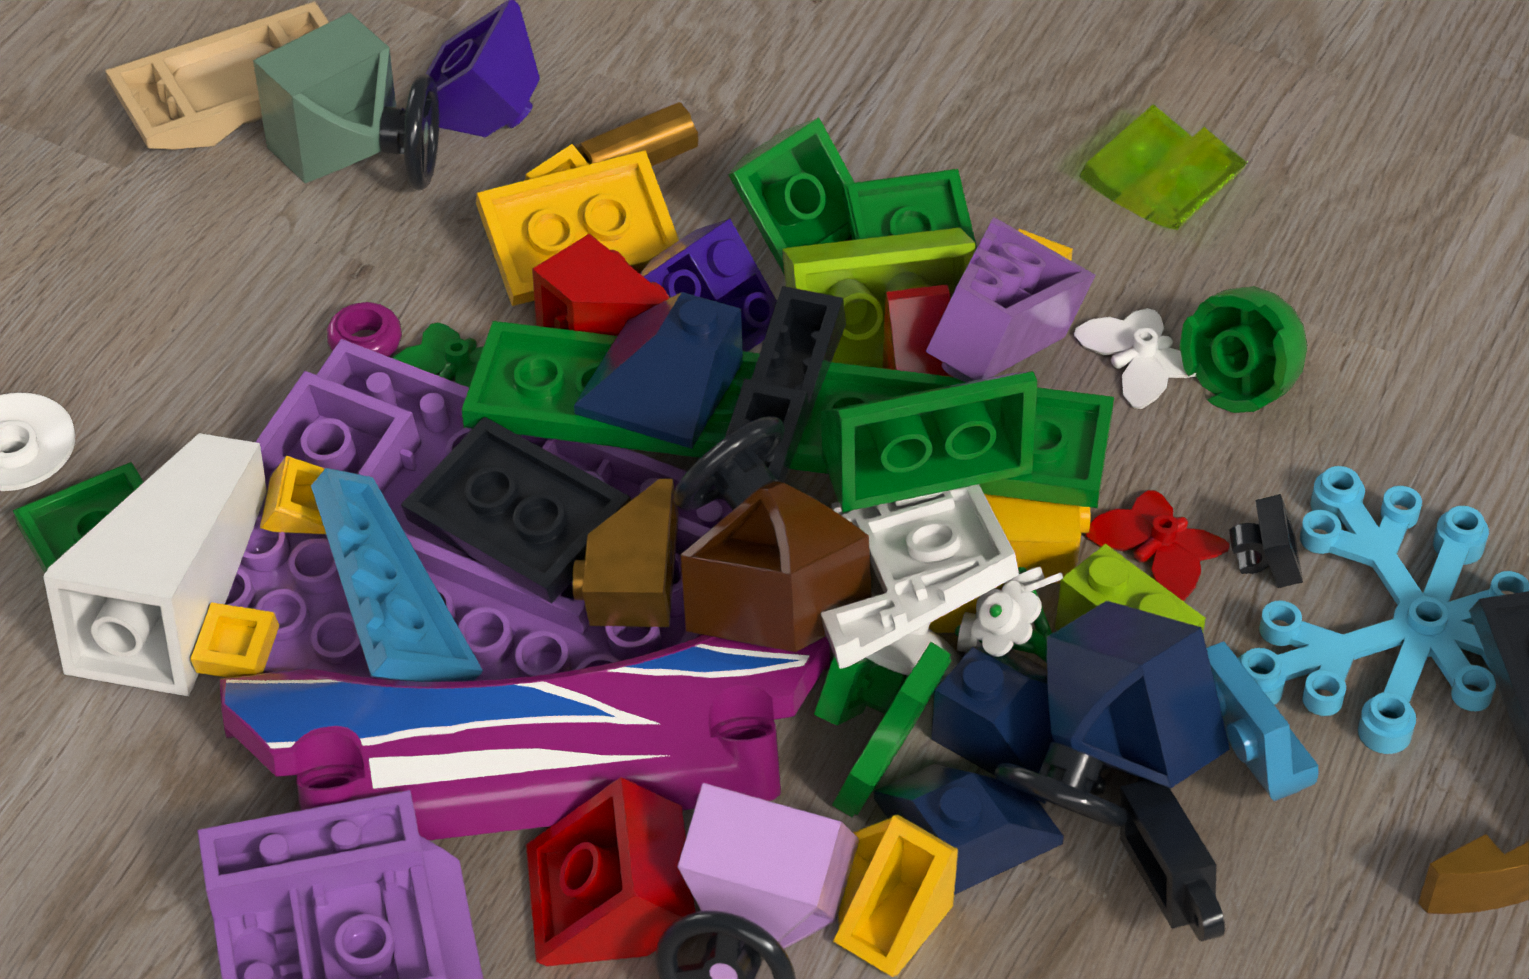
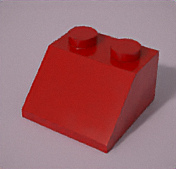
M620 777L526 844L537 963L548 967L646 957L657 950L660 937L670 924L684 915L695 912L693 894L678 868L686 841L681 805Z

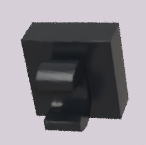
M1281 494L1255 500L1259 524L1242 523L1229 529L1233 554L1237 553L1241 574L1258 573L1270 566L1278 588L1303 583L1296 536Z

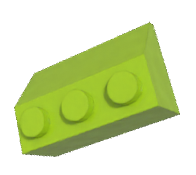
M961 228L782 248L786 287L843 298L846 327L832 362L882 368L886 292L948 285L951 298L976 251L975 242Z

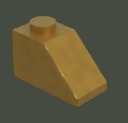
M658 479L588 534L585 560H575L573 596L575 600H584L590 626L669 627L679 517L678 508L674 501L673 479Z

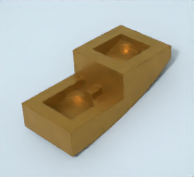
M1484 834L1431 862L1418 904L1426 913L1461 914L1499 909L1529 900V841L1504 854L1488 835Z

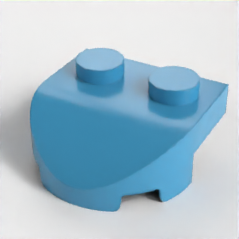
M1225 641L1207 647L1228 742L1240 761L1246 764L1273 801L1280 800L1314 785L1318 779V764L1292 732L1286 719Z

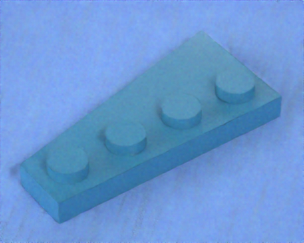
M325 468L311 485L371 676L417 682L475 681L483 672V669L374 478Z

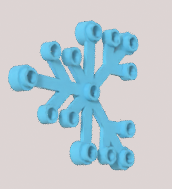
M1334 466L1320 474L1314 482L1310 501L1312 511L1303 518L1300 542L1307 550L1313 553H1332L1373 567L1398 605L1393 619L1346 634H1340L1302 621L1300 610L1290 602L1273 601L1267 604L1262 611L1259 627L1261 636L1270 644L1277 646L1292 645L1298 647V649L1277 655L1265 648H1253L1239 656L1238 659L1274 705L1282 698L1285 681L1310 674L1305 682L1302 696L1303 704L1310 712L1316 715L1330 716L1337 713L1343 705L1346 692L1345 680L1353 660L1401 645V650L1384 692L1370 698L1364 704L1358 724V735L1368 748L1378 753L1394 754L1404 750L1411 742L1416 724V714L1410 705V701L1427 657L1433 658L1451 685L1452 699L1460 708L1467 711H1481L1490 705L1496 687L1493 674L1481 666L1471 665L1461 651L1463 649L1481 655L1490 668L1476 628L1471 624L1473 620L1469 610L1481 598L1505 595L1501 591L1513 593L1529 591V581L1517 572L1503 571L1493 577L1490 589L1450 601L1463 565L1474 563L1482 557L1489 535L1488 525L1478 510L1469 506H1456L1444 513L1437 522L1433 547L1438 557L1425 590L1422 593L1397 555L1407 529L1413 527L1419 519L1422 507V498L1419 493L1406 486L1389 488L1383 497L1380 510L1382 521L1378 527L1363 505L1365 488L1358 474L1350 468ZM1394 505L1404 506L1408 508V510L1398 509L1394 507ZM1341 524H1344L1349 532L1341 530ZM1314 529L1324 530V531H1326L1328 534H1319V533L1314 532L1313 530H1314ZM1281 620L1288 623L1289 626H1278L1272 621ZM1465 685H1474V686H1477V687H1479L1482 691H1481V692L1471 691V690L1467 689V688L1465 687ZM1315 690H1327L1333 696H1322L1315 692Z

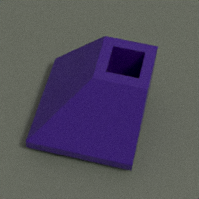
M731 219L694 230L652 258L640 273L648 281L661 285L670 298L684 292L741 308L742 351L748 352L764 341L777 300Z

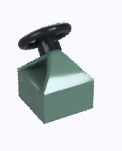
M350 12L253 60L266 146L304 183L326 176L382 151V153L404 155L406 177L413 189L420 191L428 187L435 169L439 140V99L436 83L427 74L417 76L409 92L406 110L396 107L390 48Z

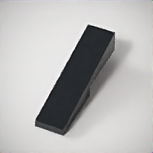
M786 286L781 288L751 380L744 379L725 436L726 438L739 428L761 417L774 416L779 418L785 428L783 438L774 452L763 463L778 480L777 482L783 483L846 327L843 298Z

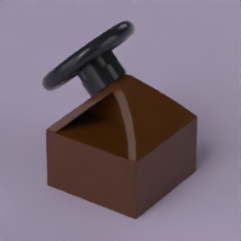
M766 416L756 419L739 428L710 449L682 477L675 489L674 501L681 509L693 510L703 507L723 496L725 502L733 510L681 554L686 632L797 652L826 636L821 612L872 598L869 535L823 503L786 483L777 482L778 480L763 463L780 444L785 432L783 422L777 417Z

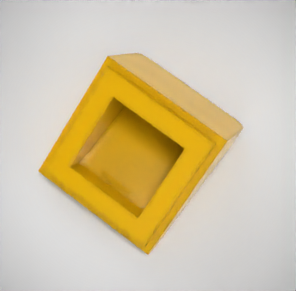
M286 455L270 478L260 528L272 532L326 534L311 485L325 468Z

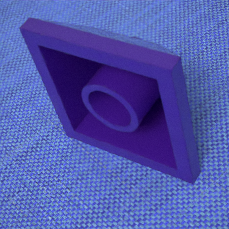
M515 0L505 1L441 45L426 72L427 75L433 78L437 86L439 128L486 138L505 125L509 129L516 127L530 113L533 104L529 99L540 81V76L521 8Z

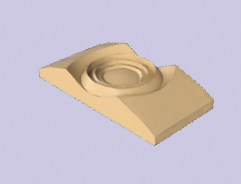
M314 1L105 70L107 81L148 148L186 149L215 146L241 125L262 119L253 60L329 23V21Z

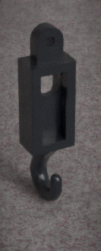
M1102 766L1097 781L1093 783L1092 793L1100 795L1106 791V781L1100 775L1101 772L1111 767ZM1138 777L1136 783L1120 786V806L1126 810L1128 815L1127 822L1120 827V840L1170 927L1173 929L1190 925L1199 941L1222 937L1225 933V922L1221 906L1216 898L1217 864L1171 789Z

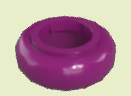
M371 302L354 303L342 308L332 317L327 327V343L333 351L339 341L343 339L389 357L397 350L402 339L401 323L392 310L381 304ZM362 330L376 331L375 334L370 336H353L354 333Z

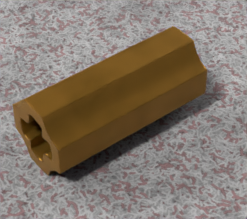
M678 102L574 146L588 164L646 150L650 164L654 166L698 147V131L692 122L690 112L681 102Z

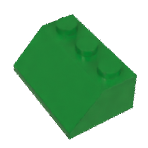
M1034 372L1010 373L821 411L822 459L842 512L1032 474L1037 378Z

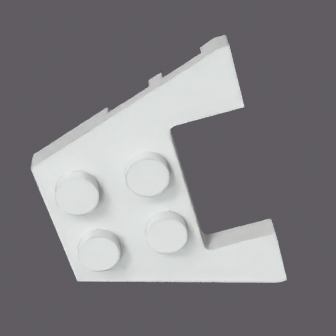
M980 485L842 512L839 502L832 503V510L869 535L870 562L885 594L821 612L825 634L839 668H845L1019 575L1015 552Z

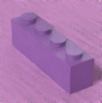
M993 217L951 297L926 352L941 360L942 368L959 380L970 382L993 377L1065 338L1096 275Z

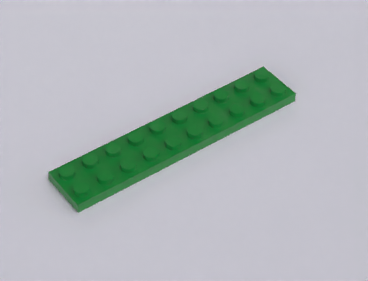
M492 321L461 410L464 428L473 429L483 417H486L518 435L701 458L725 438L744 379L751 380L760 353L742 351L743 363L693 449L575 414L574 405L617 336ZM831 362L789 469L828 474L822 459L821 411L966 382L949 376ZM1037 387L1032 474L979 484L983 493L1098 508L1113 415L1114 397Z

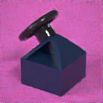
M1105 601L1047 637V679L1051 733L1054 742L1050 743L1039 773L1005 762L996 767L995 777L1004 785L1113 827H1121L1128 819L1126 810L1115 803L1090 793L1103 765L1172 788L1229 751V742L1202 627Z

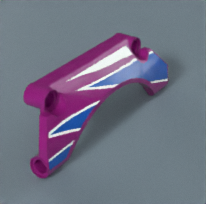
M701 635L663 650L595 667L531 677L461 682L384 680L306 668L221 678V709L227 739L236 738L275 776L297 775L300 811L410 790L419 835L427 840H438L552 826L620 777L681 805L682 810L695 809L703 783L762 800L772 801L781 794L777 730L774 720L794 717L822 671L829 670L830 646L826 636L797 652Z

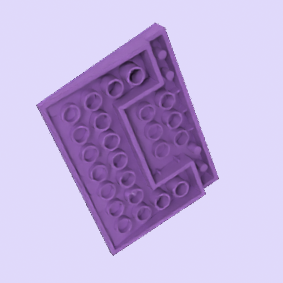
M341 339L317 375L307 371L303 372L256 440L257 443H260L267 490L273 472L286 455L322 468L374 478L483 669V672L475 681L531 677L605 665L663 650L702 635L686 632L681 554L733 511L725 500L716 499L703 507L693 510H684L677 506L679 517L669 627L590 626L584 600L574 599L573 581L551 604L406 519L401 503L472 430L471 428H464L461 410L469 390L466 386ZM519 435L627 494L631 500L658 479H673L675 490L682 477L687 473V471L627 448ZM265 496L225 605L275 613L279 629L263 673L307 668L357 677L397 680L374 677L370 674L327 535L272 532L261 529L260 524L266 500Z

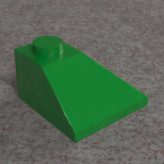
M819 117L783 130L743 156L729 172V178L784 276L782 248L842 242L851 236L842 198L843 184L855 182Z

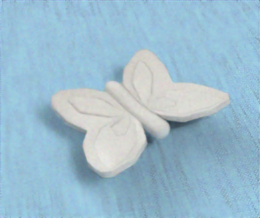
M1146 308L1134 311L1125 320L1113 317L1091 319L1075 329L1074 336L1085 349L1102 355H1113L1111 363L1114 368L1120 369L1128 365L1122 374L1123 395L1134 409H1143L1157 400L1167 388L1168 378L1196 377V373L1189 377L1186 374L1181 352L1170 348L1173 344L1172 338L1161 336L1164 326L1161 316L1155 310Z

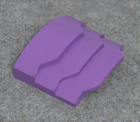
M410 790L198 830L205 886L214 921L222 979H484L460 860L419 835Z

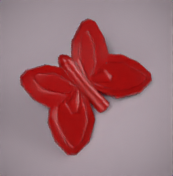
M1147 490L1138 496L1132 509H1113L1098 515L1090 523L1089 533H1085L1086 537L1099 547L1107 544L1112 549L1127 551L1139 547L1135 550L1134 557L1141 563H1145L1155 554L1151 568L1155 580L1182 601H1185L1197 586L1202 571L1200 561L1216 558L1228 552L1230 543L1224 538L1202 529L1187 528V518L1174 517L1173 507L1161 493L1155 490Z

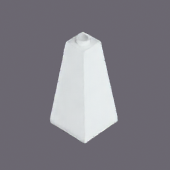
M197 434L48 568L43 578L64 675L189 697L199 674L196 673L190 659L211 602L225 604L267 493L260 443Z

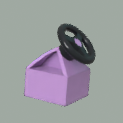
M703 783L678 864V868L701 911L678 918L663 932L656 950V967L660 979H755L764 960L772 972L773 979H796L793 965L784 949L837 920L860 839L841 821ZM712 933L700 963L678 966V951L684 941L697 934Z

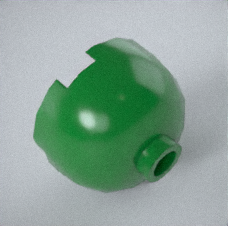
M1255 286L1226 289L1205 299L1204 302L1200 303L1195 313L1187 317L1183 323L1179 345L1183 367L1188 377L1196 373V377L1202 387L1215 394V396L1207 400L1212 405L1232 413L1255 412L1284 396L1294 386L1303 372L1308 346L1304 325L1295 309L1279 295Z

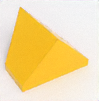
M899 815L853 832L860 840L838 913V932L833 940L836 944L891 977L897 976L953 907L958 849Z

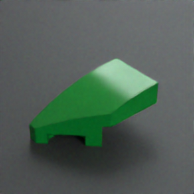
M834 656L814 715L838 726L862 714L867 706L886 714L904 684L907 675L885 668L867 658L840 669Z

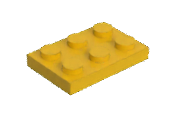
M646 150L478 192L476 197V206L512 306L535 301L532 268L588 234H591L609 250L618 251L638 273L644 270L652 258L679 241Z

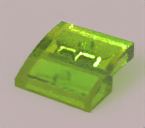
M1153 104L1086 162L1079 177L1108 199L1136 215L1158 225L1178 230L1242 172L1247 162L1207 128L1203 127L1192 137Z

